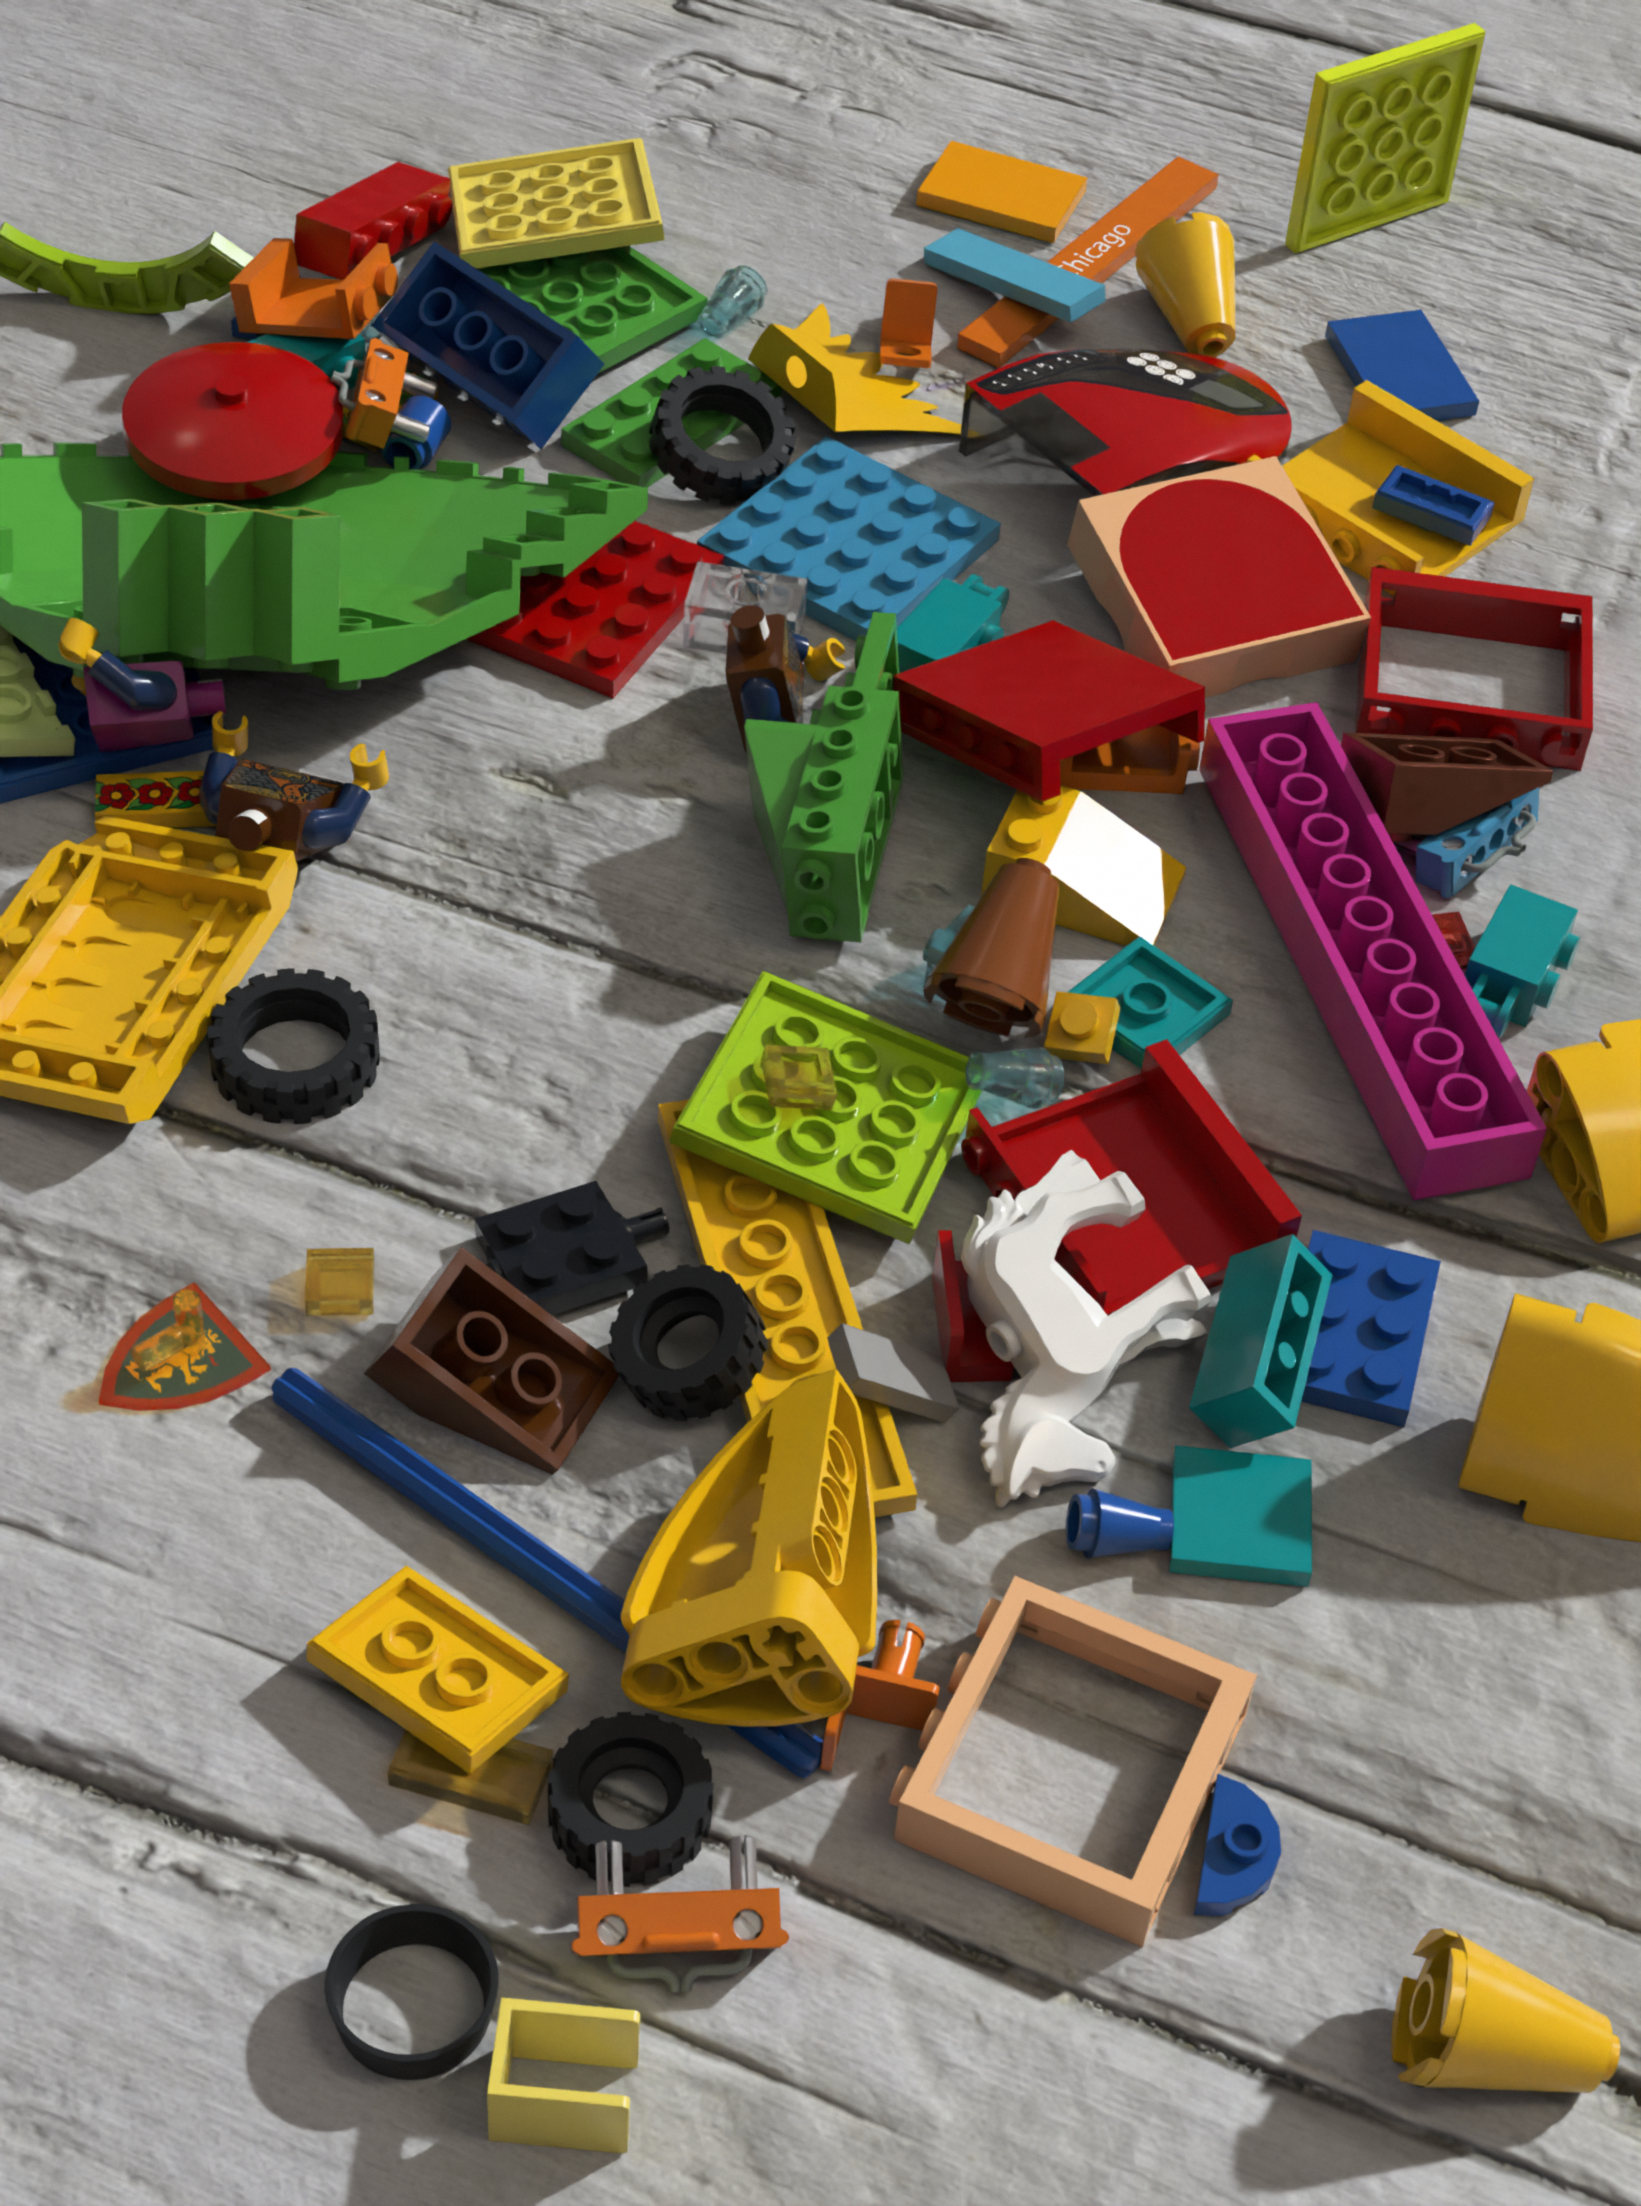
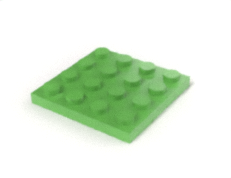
M631 246L477 268V270L576 334L605 364L599 373L707 315L708 298Z

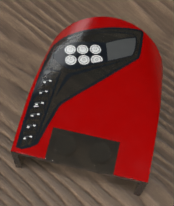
M1075 349L1037 354L1010 363L967 382L965 386L959 452L966 457L1014 434H1018L1093 496H1099L1247 463V459L1253 455L1261 459L1276 456L1282 465L1288 451L1292 422L1289 410L1276 390L1256 374L1234 363L1194 353L1143 349Z

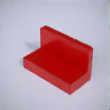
M938 1230L932 1271V1285L941 1356L950 1382L1011 1381L1014 1365L1011 1361H1003L994 1353L987 1340V1327L980 1319L969 1299L968 1273L964 1269L962 1261H955L952 1231Z

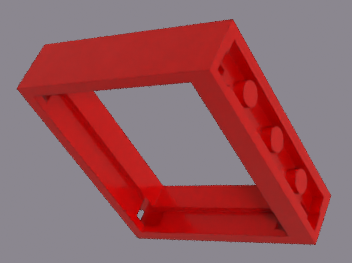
M1378 567L1371 568L1364 600V606L1371 616V621L1360 647L1355 733L1498 739L1544 766L1581 771L1593 731V596ZM1381 590L1396 591L1394 599L1381 597ZM1563 613L1579 615L1575 616L1574 623L1561 621ZM1381 626L1564 650V717L1378 692ZM1377 706L1389 708V712L1379 711Z

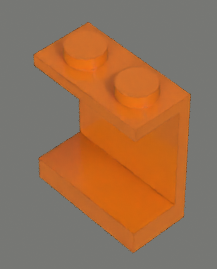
M273 238L229 283L239 332L355 339L396 293L398 273L396 267L391 264L388 243H378L344 280L302 278L299 273L293 239Z

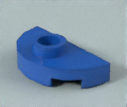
M1217 1774L1213 1789L1194 1915L1225 1916L1231 1914L1234 1907L1251 1902L1259 1894L1263 1895L1269 1889L1281 1856L1279 1826L1267 1803L1245 1784Z

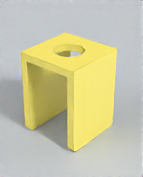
M501 1997L487 2090L488 2141L626 2153L629 2142V2097L615 2094L509 2084L512 2058L627 2069L636 2068L639 2058L640 2013L629 2009Z

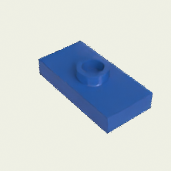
M1396 465L1375 493L1372 508L1415 524L1423 530L1433 531L1471 546L1491 518L1495 502Z

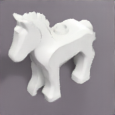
M1073 1150L1062 1154L1052 1169L1035 1186L1020 1192L1014 1200L1007 1190H1003L998 1198L990 1197L984 1217L974 1215L972 1225L962 1245L961 1260L964 1269L968 1273L969 1299L980 1319L987 1327L986 1336L989 1345L1000 1359L1005 1362L1011 1361L1021 1376V1379L1010 1383L1006 1387V1393L991 1403L990 1409L993 1413L980 1427L981 1432L984 1434L979 1445L985 1448L981 1455V1461L985 1471L990 1473V1484L996 1486L995 1501L1000 1508H1003L1010 1499H1017L1022 1493L1029 1495L1031 1498H1037L1041 1487H1050L1069 1481L1097 1482L1107 1476L1115 1465V1456L1108 1444L1083 1433L1070 1423L1099 1397L1114 1375L1115 1370L1124 1367L1143 1351L1161 1346L1175 1348L1197 1342L1208 1334L1201 1322L1194 1320L1192 1316L1211 1303V1293L1191 1265L1181 1267L1139 1297L1107 1316L1100 1305L1054 1260L1062 1238L1070 1232L1085 1226L1101 1223L1121 1228L1137 1220L1145 1211V1199L1126 1173L1117 1171L1100 1180L1086 1159L1077 1156Z

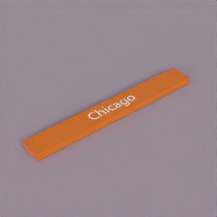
M1179 156L1176 157L1047 261V263L1102 284L1136 256V246L1148 230L1161 221L1174 216L1177 222L1216 190L1219 174ZM1004 296L958 333L957 348L996 368H1000L1059 318Z

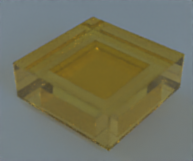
M765 1045L761 1064L770 1107L833 1109L837 1091L828 1048Z
M374 1248L307 1249L306 1316L374 1314Z

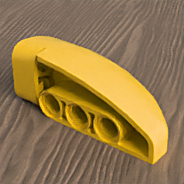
M1515 1293L1479 1403L1457 1488L1519 1505L1520 1500L1527 1501L1523 1512V1519L1530 1524L1596 1537L1641 1542V1320L1598 1303H1589L1584 1310L1582 1321L1579 1323L1575 1322L1576 1310Z

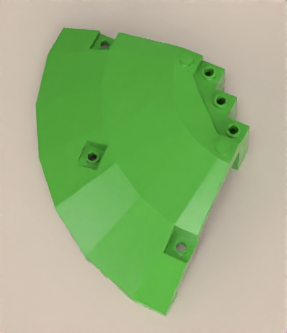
M53 442V455H22V444L1 443L0 626L48 661L73 668V675L84 678L83 667L88 665L70 662L62 657L59 651L58 643L60 636L70 618L80 619L96 628L99 632V636L92 648L100 654L108 650L124 664L180 661L186 668L304 673L325 679V686L330 689L361 688V680L386 677L518 615L520 610V576H535L541 572L566 577L647 511L648 488L595 477L556 472L548 473V484L524 481V468L504 467L503 478L479 475V463L455 460H436V471L409 469V457L405 456L394 457V468L367 466V453L338 451L334 459L318 475L293 489L255 499L221 500L190 495L158 482L138 466L129 452L128 455H96V443Z

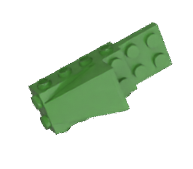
M873 612L867 635H858L856 640V673H847L844 687L828 686L822 709H813L810 724L746 719L744 730L753 817L788 914L790 936L862 942L904 781L899 691H893V675L899 673L896 613Z

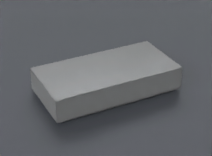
M843 1323L827 1337L836 1369L853 1395L943 1423L959 1410L942 1356Z

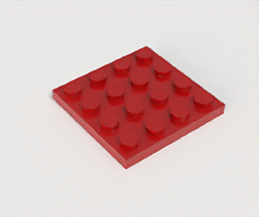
M634 521L566 577L541 572L535 576H520L519 614L467 638V640L614 698L722 575L724 555Z

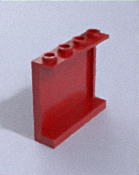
M1054 620L893 675V691H899L902 733L1041 802L1061 795L1060 761L1155 725L1164 727L1196 743L1205 741V686Z
M1167 1039L1145 1047L1140 1074L991 1127L978 1107L969 1110L966 1137L961 1143L963 1159L973 1175L981 1176L991 1190L993 1197L998 1198L1003 1190H1007L1014 1200L1020 1192L1035 1186L1052 1169L1062 1154L1073 1150L1080 1158L1086 1159L1100 1180L1117 1171L1126 1173L1144 1197L1145 1211L1137 1220L1121 1228L1101 1223L1076 1229L1062 1238L1054 1258L1100 1305L1107 1316L1139 1297L1185 1265H1191L1207 1289H1211L1223 1284L1230 1256L1291 1234L1297 1238L1302 1218L1301 1213Z

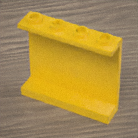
M1368 380L1354 388L1348 419L1345 424L1282 465L1338 562L1368 581L1372 567L1446 577L1524 520L1534 482L1532 476ZM1253 455L1247 459V462L1261 460V458ZM1396 465L1495 502L1491 518L1471 546L1436 532L1423 530L1415 524L1372 508L1375 493ZM1383 589L1395 597L1396 591Z

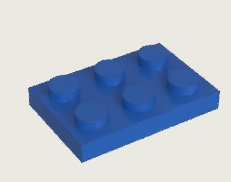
M1313 1230L1308 1250L1332 1274V1279L1301 1402L1405 1427L1441 1261Z

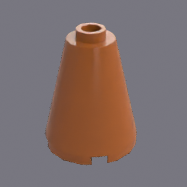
M1018 858L1016 863H1007L1000 867L927 978L923 992L925 999L929 1003L932 1002L936 994L946 1001L943 1010L944 1014L973 1028L996 1035L1009 1037L1012 1026L1028 1027L1024 1038H1033L1041 1033L1046 1019L1059 896V884L1050 876L1052 871L1048 866L1033 859Z

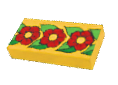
M205 771L96 775L95 821L104 816L168 828L217 826L207 819L199 802V791Z

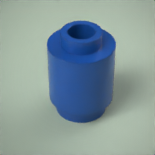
M418 395L408 398L397 413L428 424L430 426L428 438L424 443L390 431L385 447L382 449V455L392 468H394V457L396 456L409 457V469L419 470L425 468L450 433L451 419L446 409L436 400Z

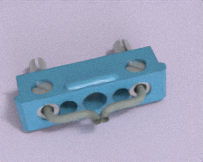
M1539 788L1437 835H1429L1423 838L1413 834L1412 840L1409 842H1392L1396 849L1416 857V882L1440 891L1441 896L1444 898L1453 897L1480 872L1488 870L1501 857L1506 855L1519 857L1525 851L1526 845L1520 841L1534 829L1538 821Z

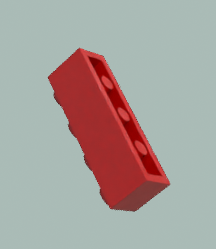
M396 162L297 213L294 248L298 266L344 280L378 243H388L391 257L445 227L452 212V200L449 197L451 178Z

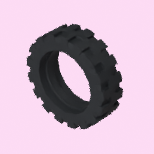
M711 366L709 371H702L701 367L690 369L684 378L679 374L670 381L668 389L663 390L649 427V434H652L649 446L652 455L657 454L659 458L657 461L659 469L664 475L669 473L674 478L672 483L683 491L688 488L696 492L694 497L707 502L710 498L719 499V504L734 505L736 500H743L745 502L762 487L777 479L784 472L795 448L796 437L792 435L796 427L793 417H787V405L780 396L775 398L770 393L772 388L761 380L758 384L749 379L750 375L745 372L736 370L735 374L725 372V367ZM715 410L732 415L748 425L759 438L763 454L744 461H729L714 457L696 446L685 432L681 418L695 411Z
M294 968L277 970V975L267 978L262 973L249 978V985L242 989L238 985L232 988L225 995V1004H217L211 1014L212 1026L208 1025L207 1030L212 1077L214 1082L218 1081V1089L222 1097L226 1101L235 1100L237 1109L246 1115L252 1116L255 1112L263 1115V1121L278 1124L281 1123V1119H294V1124L312 1123L311 1117L323 1114L324 1118L327 1119L340 1114V1107L346 1103L353 1106L364 1096L363 1088L365 1086L371 1087L375 1082L377 1076L376 1065L380 1063L377 1015L375 1010H370L369 1000L366 995L360 990L353 992L351 990V983L341 977L336 976L332 980L325 977V972L308 969L307 974L295 973ZM294 1020L321 1023L338 1032L346 1041L345 1047L332 1060L312 1069L292 1072L265 1068L250 1060L242 1051L245 1043L258 1031L278 1022Z

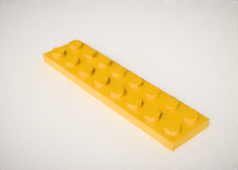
M689 1099L658 1104V1124L700 1265H709L715 1271L721 1273L723 1270L730 1274L735 1282L741 1285L763 1319L766 1327L763 1333L768 1340V1346L762 1358L764 1365L760 1374L757 1373L753 1378V1385L745 1394L741 1393L739 1395L748 1423L788 1387L799 1381L836 1368L827 1337L842 1323L863 1330L824 1209L669 1143L673 1127ZM854 1395L863 1420L870 1464L875 1517L914 1511L916 1509L917 1491L889 1406Z

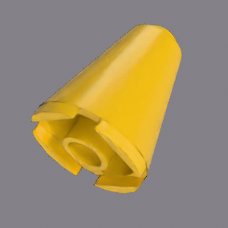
M1203 212L1191 213L1193 220L1176 223L1175 216L1165 219L1148 230L1138 242L1135 250L1137 273L1186 350L1194 354L1211 357L1220 356L1233 344L1236 337L1235 247L1229 225L1218 216Z
M1443 1928L1431 1929L1419 1941L1412 1955L1426 1958L1418 1980L1403 1976L1392 2021V2061L1407 2066L1406 2071L1397 2075L1401 2082L1428 2088L1591 2093L1599 2086L1601 2081H1608L1612 2078L1619 2062L1620 2041L1617 2035L1612 2034V2026L1607 2016L1457 1932Z

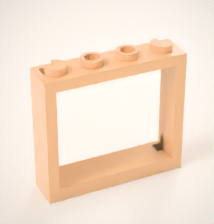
M1014 1576L1003 1600L1000 1601L992 1597L987 1603L976 1632V1637L982 1639L975 1654L963 1652L958 1659L948 1685V1692L953 1694V1697L946 1711L935 1707L929 1715L918 1746L919 1749L925 1752L916 1769L905 1765L895 1782L889 1799V1804L898 1807L894 1840L1143 1948L1214 1789L1217 1774L1221 1773L1247 1715L1257 1675ZM1017 1632L1208 1711L1132 1880L935 1796Z

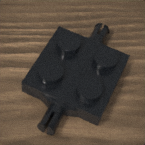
M597 1181L474 1219L476 1239L487 1258V1264L485 1265L551 1315L635 1289L642 1282L643 1284L648 1282L647 1264L635 1244L661 1235H667L670 1232L665 1212L663 1213L661 1207L626 1219L612 1208Z

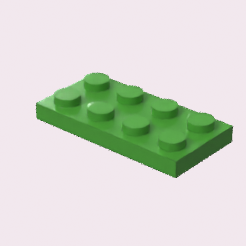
M704 338L561 428V446L621 483L648 488L669 474H663L657 465L659 459L657 454L652 455L649 441L652 434H649V427L660 396L664 389H668L670 381L680 374L684 378L688 370L701 367L702 371H709L711 366L725 367V372L735 374L736 370L745 372L750 375L749 379L757 384L761 380L772 388L770 393L775 398L781 397L782 387L763 371ZM715 410L695 411L681 418L685 432L696 446L702 450H706L745 424L732 415Z

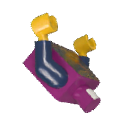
M70 618L67 621L58 643L59 651L62 657L70 662L88 665L83 667L84 678L72 675V684L87 697L89 723L100 753L189 740L194 738L193 717L211 716L219 711L227 714L222 678L187 682L184 666L180 661L124 664L108 650L100 654L92 649L99 636L96 628L77 618Z

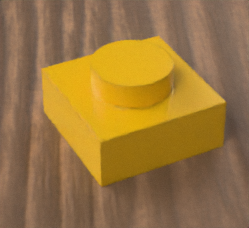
M1056 991L1044 1044L1048 1058L1108 1065L1120 1013L1117 998Z

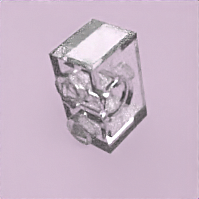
M697 562L684 604L683 647L726 654L728 624L731 623V616L739 608L748 605L761 607L765 615L777 613L785 615L791 632L801 636L805 623L808 579Z

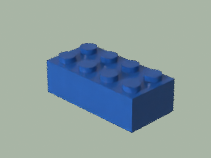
M435 241L371 325L395 348L408 352V358L540 449L544 447L605 365L576 334Z

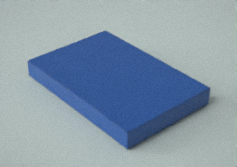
M1421 309L1328 321L1325 337L1355 387L1368 380L1436 421L1470 417L1477 414L1479 399Z

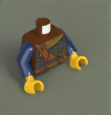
M755 605L741 607L732 614L731 623L728 624L726 680L745 752H747L744 730L746 719L802 723L805 673L802 662H804L810 676L817 681L826 680L845 669L842 663L835 660V658L845 653L844 646L837 639L829 638L813 648L809 646L807 638L791 632L785 615L780 613L765 615L764 610Z
M219 711L212 718V746L216 752L209 754L199 791V802L207 819L212 824L217 825L216 837L229 839L231 844L241 851H251L260 845L294 851L296 861H299L331 846H339L350 838L371 799L368 790H377L388 783L389 770L385 750H381L376 760L368 762L366 745H356L349 754L354 777L352 783L333 781L246 759L238 762L235 757L243 754L248 748V719L243 715L242 724L238 729L225 730L223 729V712Z

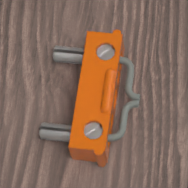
M373 338L369 342L363 361L349 360L345 364L344 373L333 372L331 382L340 387L339 402L350 410L345 431L347 438L351 440L358 439L382 449L385 447L390 431L421 443L427 440L430 432L428 424L397 413L402 390L416 396H426L432 399L437 391L436 383L405 372L408 352L384 344L378 338ZM353 368H359L351 402L346 398L348 393L346 380H349Z
M738 1835L729 1840L731 1890L623 1894L622 1844L611 1840L612 1895H608L607 1843L602 1841L595 1845L597 1895L578 1896L576 1898L577 1938L571 1942L570 1951L578 1955V1957L606 1956L608 1967L612 1973L620 1978H662L668 1983L669 1992L692 1991V1983L697 1977L740 1973L749 1964L753 1949L780 1948L788 1942L789 1935L787 1931L781 1929L779 1888L758 1889L756 1839L754 1837L744 1836L746 1889H743L741 1837ZM741 1950L738 1960L732 1963L692 1966L683 1975L681 1984L676 1974L667 1967H624L618 1961L617 1956Z

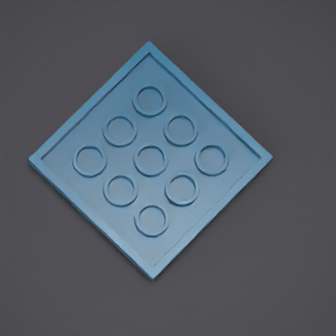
M825 436L789 465L777 479L762 487L697 540V545L724 555V573L856 641L858 635H867L873 612L896 613L898 627L943 578L953 581L999 541L1001 523Z

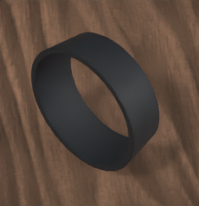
M426 1904L394 1906L366 1917L349 1930L338 1943L326 1970V2003L343 2044L350 2054L363 2066L389 2078L402 2080L430 2078L458 2066L480 2044L488 2028L498 1992V1967L493 1950L484 1935L471 1922L459 1914L438 1906ZM421 1944L444 1949L464 1961L479 1981L484 1999V2010L474 2025L449 2045L426 2053L396 2054L368 2045L353 2034L345 2025L343 2005L349 1984L360 1968L378 1954L398 1946Z

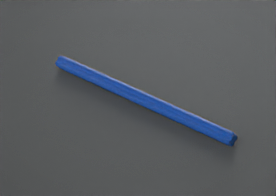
M287 1368L281 1377L275 1379L271 1387L274 1403L626 1653L630 1635L621 1622V1611L625 1602L623 1598L301 1370ZM800 1723L756 1727L726 1725L800 1778L810 1777L821 1764L824 1740Z

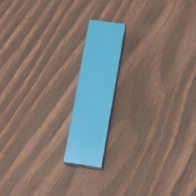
M960 228L923 248L926 265L1070 323L1106 301L1105 285Z

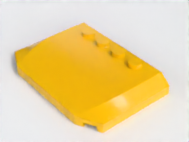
M104 816L95 821L94 825L97 833L78 845L66 839L50 849L0 917V1096L127 1124L150 1120L207 1034L208 1025L212 1026L211 1014L217 1004H225V995L232 988L239 985L289 909L298 872L294 851L260 845L251 851H241L235 848L227 838Z

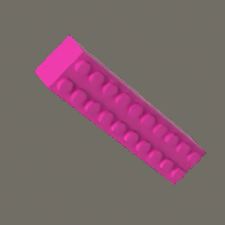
M1315 702L1209 718L1199 771L1412 1199H1424L1531 1179L1547 1128L1319 704Z

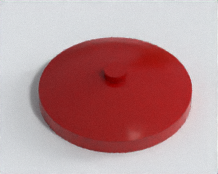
M210 343L172 353L150 365L133 381L124 397L122 405L123 434L128 452L138 466L149 476L172 489L210 499H255L293 489L309 481L328 466L337 454L343 439V405L339 402L338 389L331 382V379L315 364L297 354L281 348L257 343Z

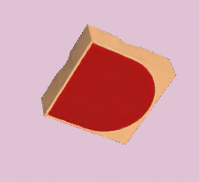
M1276 456L1078 500L1067 545L1097 601L1105 608L1117 625L1125 652L1205 686V698L1229 692L1238 686L1257 680L1288 678L1356 661L1371 621V616Z

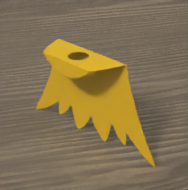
M823 303L816 307L809 317L796 329L778 324L769 325L758 338L748 357L749 361L834 432L923 431L986 436L967 426L923 413L938 409L936 405L918 400L903 399V396L916 390L920 383L900 377L876 375L883 366L879 362L878 352L846 353L851 343V337L849 334L830 337L829 315Z

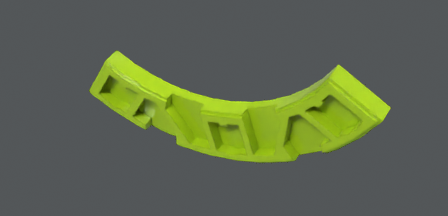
M7 222L0 226L1 277L36 293L41 288L70 298L69 304L126 314H157L184 310L186 304L204 299L213 301L231 292L229 283L253 259L252 256L216 231L193 248L174 256L142 262H117L84 257L60 250L21 232Z

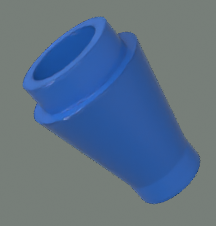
M1094 1488L1090 1489L1087 1495L1074 1494L1069 1502L1066 1515L1067 1545L1070 1550L1083 1551L1086 1558L1149 1550L1167 1551L1171 1546L1174 1533V1519L1170 1509L1154 1508Z

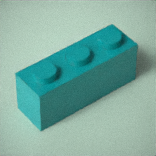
M1293 1234L1232 1255L1229 1259L1189 1409L1229 1448L1295 1428L1332 1274Z

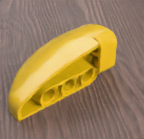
M1641 1019L1602 1025L1599 1032V1038L1602 1043L1594 1040L1540 1053L1536 1059L1527 1088V1093L1547 1128L1539 1156L1584 1230L1596 1243L1641 1233Z
M836 1368L799 1381L774 1398L713 1457L662 1523L641 1561L621 1611L622 1625L630 1635L621 1675V1687L624 1694L632 1702L679 1718L710 1724L742 1727L781 1726L810 1722L836 1715L846 1710L852 1702L857 1658L870 1653L875 1647L877 1546L870 1464L862 1415L856 1398Z

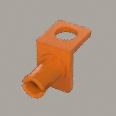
M893 278L887 280L879 345V362L881 364L931 368V343L938 291L935 283ZM897 353L911 354V355H914V356L900 355V354H897Z
M889 1620L881 1625L872 1667L856 1666L852 1702L846 1710L828 1718L820 1769L832 1771L847 1714L923 1731L932 1710L935 1707L937 1708L940 1687L932 1682L914 1679L920 1651L925 1643V1633L921 1628L908 1622L902 1646L897 1647L898 1640L896 1639L901 1620Z

